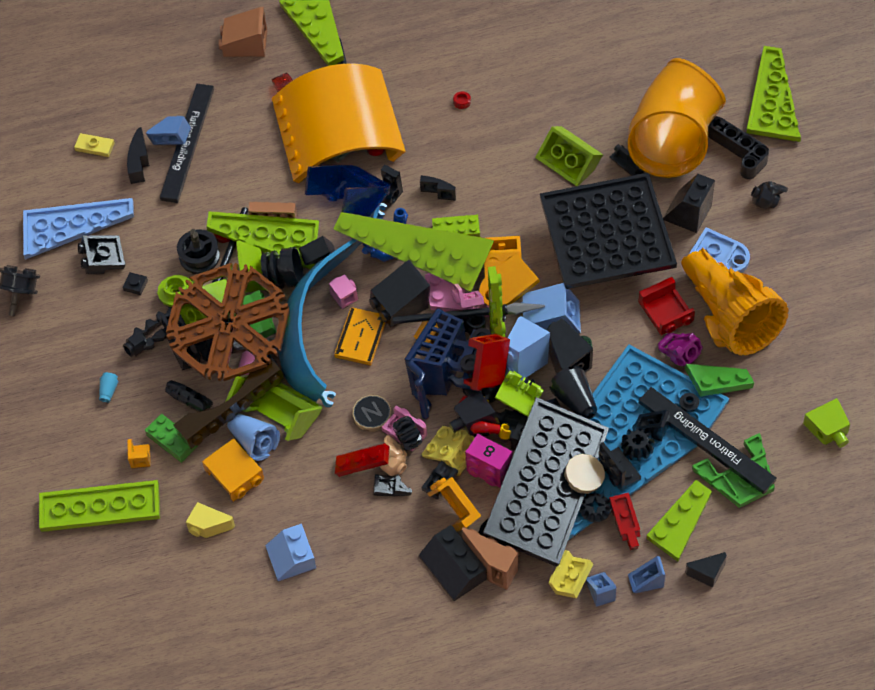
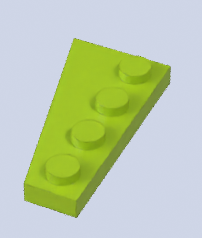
M695 480L646 535V539L679 562L682 552L686 548L689 538L711 497L712 491Z

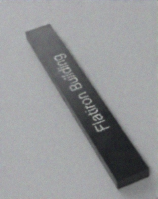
M196 83L185 117L191 128L185 144L176 145L160 195L161 201L179 202L214 92V86Z
M650 387L639 399L638 403L650 412L670 411L669 426L762 494H765L776 482L777 477L654 388Z

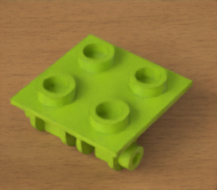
M509 370L495 398L528 417L535 398H539L544 390L534 382L529 385L530 379L526 384L524 382L526 377L521 381L522 376Z

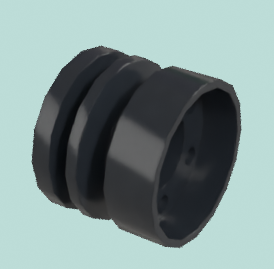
M296 247L281 249L280 255L276 250L271 251V253H262V275L279 289H283L285 283L288 287L296 286L304 277L302 261Z

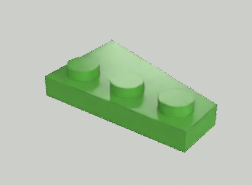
M686 364L685 371L700 397L751 389L754 386V381L747 369Z

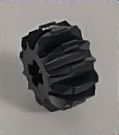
M401 417L393 423L395 435L404 449L411 450L422 444L420 431L411 417Z
M636 427L634 432L628 429L627 435L622 436L621 449L625 456L630 455V460H633L634 457L639 462L641 457L647 460L649 454L653 453L655 441L652 439L651 433H646L645 428L638 431Z

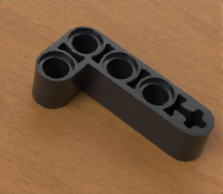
M715 116L708 126V137L742 158L741 176L745 179H753L767 165L769 148L725 119Z

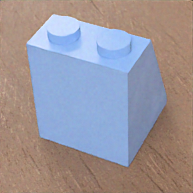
M564 283L527 292L523 295V302L521 303L545 305V307L524 312L523 317L547 330L552 322H557L562 318L578 334L581 333L580 301L570 289H566Z
M520 316L508 336L510 345L505 377L509 370L512 372L516 371V373L522 376V380L524 377H528L548 364L550 332Z

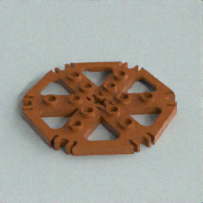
M229 263L189 277L190 280L186 279L185 282L189 287L186 290L179 287L178 289L181 294L176 291L166 329L168 340L176 339L175 342L169 345L177 356L205 379L206 373L209 380H211L214 373H217L218 381L222 379L227 381L265 368L267 364L272 363L268 355L274 354L277 357L278 353L275 349L281 352L290 313L288 303L280 304L281 301L286 300L282 290L250 266L248 272L247 264L244 265V269L241 271L238 270L237 263L234 265ZM220 277L227 278L222 303L202 288L204 283ZM251 281L257 282L270 293L266 298L243 305L247 285ZM185 304L192 305L207 317L181 327L178 326L181 309ZM230 315L232 323L230 322L226 328V324L224 321H226ZM272 317L279 319L276 337L273 341H268L249 326ZM213 338L206 364H200L187 353L189 346ZM234 340L254 355L255 359L251 364L236 369H231L228 366Z

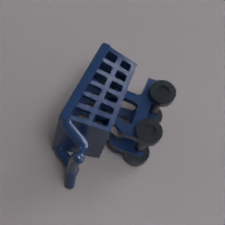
M442 309L435 310L404 359L411 392L419 401L421 417L423 419L429 417L432 407L426 395L447 396L452 383L456 387L465 388L468 396L475 391L470 386L464 384V379L473 378L477 349L468 346L469 340L466 341L463 320L444 312ZM485 328L474 329L470 338L490 335L491 332ZM431 331H433V332L439 333V335H438V336H434V335H431L430 333H431ZM426 339H430V340H433V341H435V342H434L433 344H431V343L425 342V340H426ZM421 347L430 348V351H429V352L423 351V350H420V348H421ZM418 354L426 356V358L423 360L415 358V356ZM457 371L464 373L462 378L455 376Z

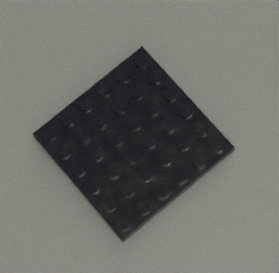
M649 173L540 193L541 205L566 289L677 268L676 258Z

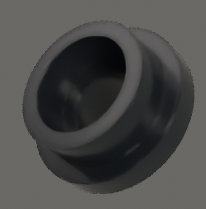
M686 393L680 398V407L686 412H693L699 406V398L693 393Z

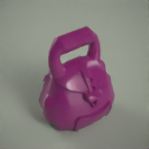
M668 333L657 344L658 350L667 354L670 360L679 366L691 364L701 354L703 348L700 339L693 333H681L680 335Z

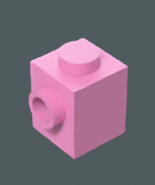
M345 274L333 279L329 283L330 294L342 309L358 300L356 285Z

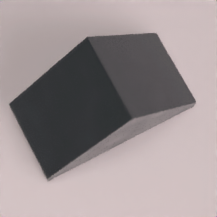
M324 236L299 248L305 265L317 264L335 251L332 242Z
M662 410L640 414L634 429L637 427L638 431H641L645 428L646 433H651L652 439L662 442L669 425L670 411Z
M726 552L686 563V575L710 587H714L725 566Z

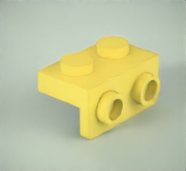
M565 550L559 566L556 567L550 577L549 585L557 595L577 598L591 571L593 563L588 559L573 557L570 551Z

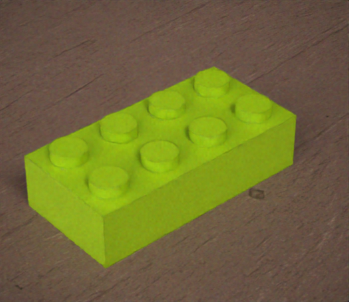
M478 215L432 218L433 229L480 237Z

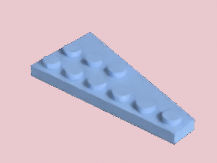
M133 199L23 210V248L25 260L82 238L83 235H90L133 218Z

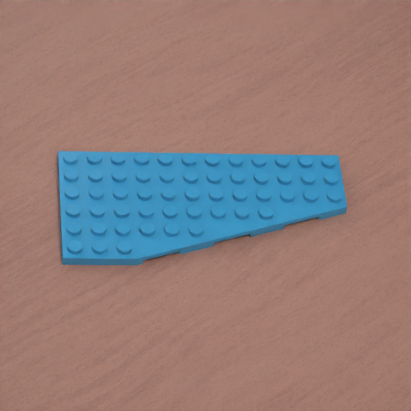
M628 344L593 392L597 412L590 420L609 428L604 443L612 451L617 447L621 449L622 436L627 435L628 429L633 431L640 414L651 413L638 403L639 399L650 387L654 388L678 407H680L679 401L682 395L686 393L695 394L699 398V406L693 412L687 413L709 429H711L729 403V398L721 393L700 397L689 376ZM668 425L662 442L654 439V451L652 454H649L647 460L641 457L639 462L635 457L633 460H630V455L626 456L641 475L640 481L620 491L617 486L614 487L612 485L609 475L605 471V478L600 488L588 494L594 492L604 494L607 499L628 492L629 495H632L698 446ZM594 501L591 507H593L594 513H596L597 508L601 506H598L596 501ZM580 511L568 540L593 523L584 519Z

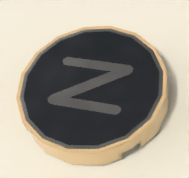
M368 395L355 403L352 415L355 424L360 429L375 432L382 430V426L391 417L392 412L389 403L383 397Z

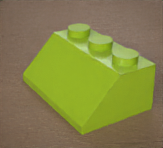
M552 126L535 158L574 185L579 186L595 171L603 154L562 126Z

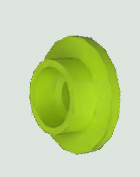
M173 275L164 279L158 286L157 294L159 300L163 304L172 307L176 291L181 294L178 289L179 287L184 290L188 289L189 286L185 281L190 279L182 275Z

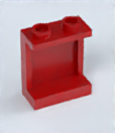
M673 277L639 291L638 302L661 336L666 333H672L683 325L691 324L695 317V310L688 308L675 289L676 281Z
M498 334L469 338L468 346L477 349L473 378L464 379V384L477 391L482 390V388H494L496 385H501L505 378L510 339Z

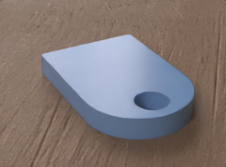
M707 227L690 251V253L699 251L703 247L717 262H722L728 269L731 267L735 272L738 271L740 273L747 269L750 260V253L745 245ZM736 259H741L744 261V263L737 264L734 261Z

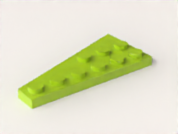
M209 211L206 227L207 231L233 241L245 242L261 248L262 252L271 253V251L276 250L280 255L281 249L296 247L299 252L300 247L317 239L319 220ZM300 254L302 266L311 270L315 264L305 265Z

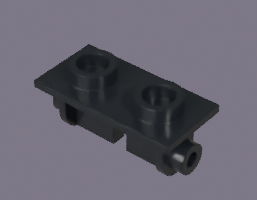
M618 144L615 146V152L610 156L614 162L631 176L645 172L634 163L629 151L623 145L620 146Z

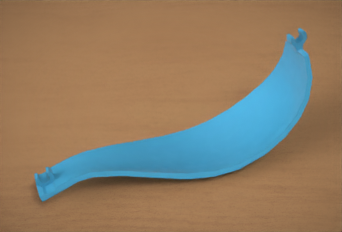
M379 193L375 201L370 202L367 210L369 212L368 217L381 219L384 217L385 213L379 210L385 211L387 208L386 204L380 203L383 197L382 194ZM355 239L350 240L319 261L298 282L287 301L290 313L281 352L278 350L281 370L285 374L288 384L315 402L320 398L323 405L328 408L334 402L329 401L327 397L333 399L336 393L325 391L327 385L315 374L307 359L302 338L303 303L306 293L361 244V242Z

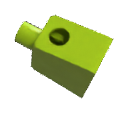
M837 398L805 414L803 424L822 444L827 445L835 441L838 447L842 448L849 443L845 435L849 431L850 422Z

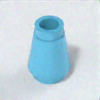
M105 372L100 377V401L107 403L111 401L119 382L117 375Z

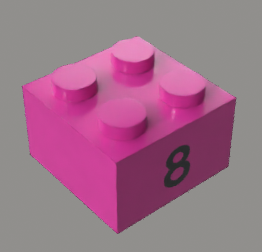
M477 434L465 452L466 470L473 477H480L487 484L501 488L512 459V451Z

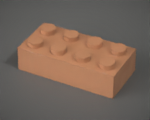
M249 202V215L296 219L298 217L295 203Z

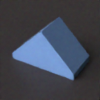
M656 556L628 574L633 593L664 587L665 572L660 556Z
M605 572L587 577L586 583L596 607L616 600V585Z

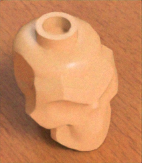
M387 434L383 442L390 446L389 463L380 466V468L389 476L402 474L407 468L405 464L407 453L394 438Z

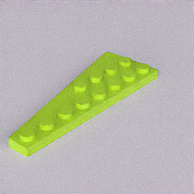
M344 212L340 213L333 230L403 262L410 260L416 268L449 283L459 284L461 288L469 292L472 291L494 243L491 239Z

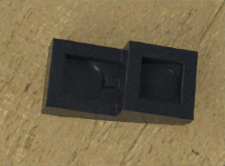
M421 175V192L437 193L438 199L456 201L455 186L438 178Z

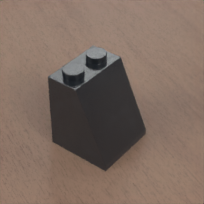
M696 174L677 192L663 220L697 233L712 207L715 180L701 174Z
M408 260L370 290L369 303L373 309L379 312L382 321L386 322L391 328L397 325H393V317L416 315L429 308L430 285L411 261Z
M562 318L557 322H552L547 331L550 332L549 356L556 374L567 367L570 370L575 369L574 366L582 367L585 373L592 368L593 347Z

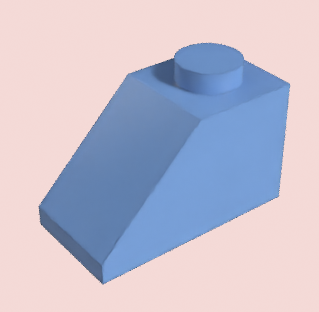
M168 116L149 129L146 135L153 145L185 144L191 127L184 116Z

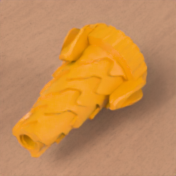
M703 247L701 250L694 251L687 257H683L681 264L685 273L696 286V291L703 297L714 315H707L703 320L717 347H726L730 352L746 356L764 349V347L776 339L787 322L789 308L787 303L772 288L763 287V282L754 276L738 271L735 272L731 267L728 269L722 262H717Z

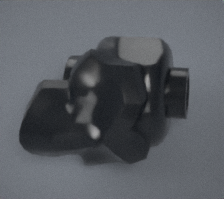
M772 181L761 183L758 187L755 186L751 192L753 204L762 209L775 208L779 203L780 194L787 192L788 187Z

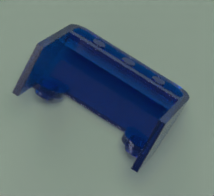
M330 165L308 166L304 195H323L329 201L343 199L342 212L367 217L371 216L390 192V184L358 166Z

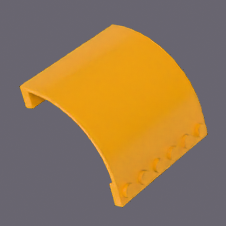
M337 64L322 67L296 78L272 97L292 178L296 183H300L310 174V170L317 165L344 153L363 149H385L388 160L394 162L406 152L381 69L363 64Z

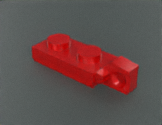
M629 492L609 497L622 541L627 540L630 551L638 549L637 537L641 536L640 527Z

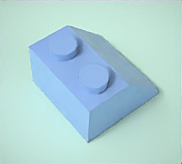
M302 524L282 530L265 545L278 581L316 569L315 559Z

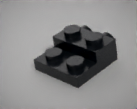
M83 235L81 243H78V254H82L81 269H85L86 274H104L105 270L125 268L119 235Z

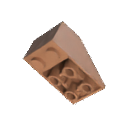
M463 527L462 539L487 569V580L507 590L518 572V552L510 546L499 544L493 538L481 536L474 529L468 530Z

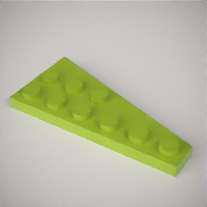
M279 0L281 8L328 66L335 65L344 60L329 0Z
M764 46L746 133L800 142L801 135L798 130V121L795 116V108L788 84V76L785 71L782 49Z
M496 266L488 267L491 334L505 337V322L502 320L501 274H497Z

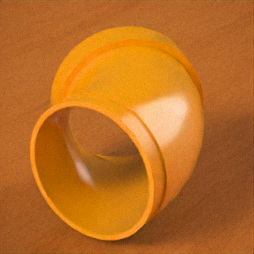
M673 58L653 80L639 104L628 131V151L632 160L640 169L654 176L671 178L693 171L704 160L708 149V126L726 103L722 89L708 73L690 61Z

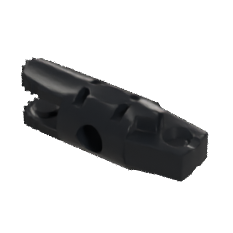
M173 380L166 384V393L196 411H205V409L213 405L209 398L184 384Z

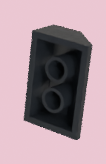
M452 525L435 534L419 554L420 559L453 601H456L487 580V569Z

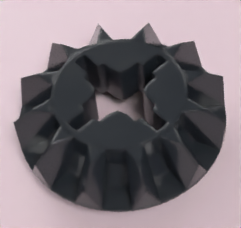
M596 492L586 494L579 509L580 514L590 522L604 521L611 513L610 500L604 494H597ZM594 501H596L598 506H601L597 508L596 513H594L593 507H591Z

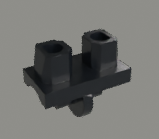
M441 461L432 470L431 475L421 487L422 491L430 492V486L443 477L446 480L451 477L454 479L458 474V470ZM438 492L431 497L439 499L442 494Z

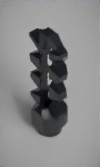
M168 306L166 314L171 312L172 307ZM158 311L156 321L146 320L145 330L137 327L134 328L133 335L126 339V343L123 344L125 352L130 357L137 356L144 350L153 349L155 347L154 342L164 341L167 338L164 328L154 333L152 337L146 339L145 336L149 331L160 326L162 323L160 316L164 313Z

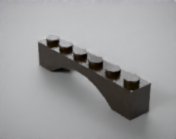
M269 356L268 358L272 363L267 364L265 368L250 372L243 386L229 400L210 410L188 413L173 424L178 435L190 449L200 445L205 438L216 433L221 426L233 420L238 413L246 410L254 401L262 398L267 391L281 383L284 379L281 369Z

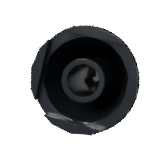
M574 366L575 369L571 370L568 367L561 370L551 380L552 386H549L552 394L575 414L589 420L596 415L597 406L585 371L579 366Z

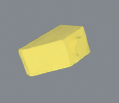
M198 502L186 521L189 532L196 537L208 538L232 530L235 527L232 516Z

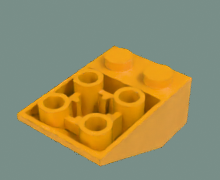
M520 236L486 238L493 240L494 243L484 263L485 277L488 276V267L496 266L497 269L516 253L522 258Z

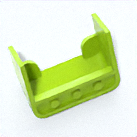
M248 375L235 377L226 401L239 391ZM280 383L278 386L267 391L262 398L254 401L246 410L242 411L250 412L257 410L285 426L284 431L287 433L285 440L290 441L303 437L320 415L323 407L298 391Z

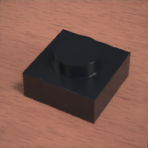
M129 272L123 285V290L142 295L148 282L147 276Z

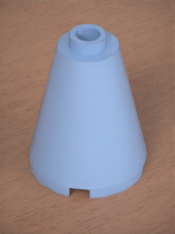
M238 413L233 420L227 423V427L248 455L256 461L268 458L270 456L268 453L272 449L275 450L280 441L279 430L274 425Z

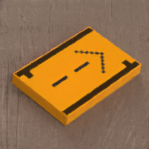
M351 307L334 354L335 358L371 366L386 322L382 321L380 314Z

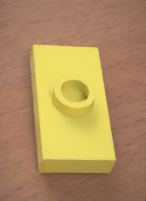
M80 133L74 148L78 152L109 157L115 142L114 139Z

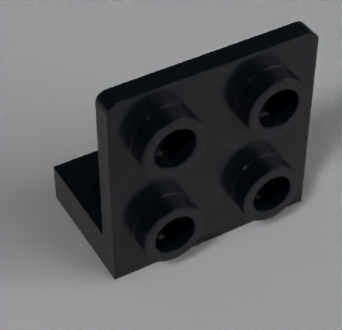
M604 442L599 444V462L603 465L604 471L609 475V480L614 487L617 486L620 491H623L641 480V475L619 447L610 451Z

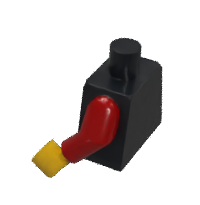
M475 390L469 396H463L454 407L457 418L449 422V426L454 433L464 428L470 436L479 433L498 434L501 439H509L511 431L508 430L509 426L502 424L500 427L495 410L480 391Z

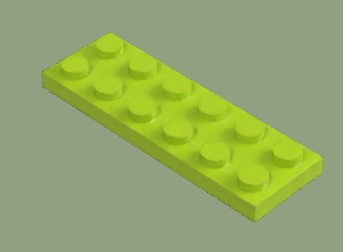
M158 480L39 493V529L41 532L160 519Z

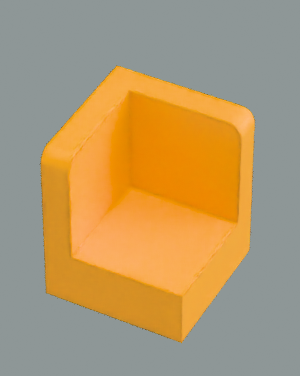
M127 439L130 467H150L149 444L134 446L132 439Z

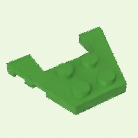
M760 433L744 440L743 444L752 456L751 459L771 473ZM708 458L692 465V470L739 508L773 492L775 489L773 484L765 494H762L730 469L718 474Z

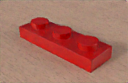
M384 443L336 456L335 474L340 477L387 465L389 463L390 446Z

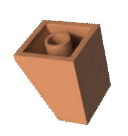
M258 7L224 18V25L220 27L222 39H219V49L223 51L224 57H265L268 29L264 7Z

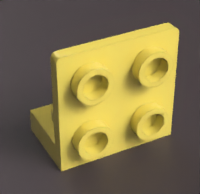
M442 426L421 455L424 458L445 462L448 466L457 469V476H460L466 467L465 452L474 440V436H470L466 430L461 429L454 433L450 427Z

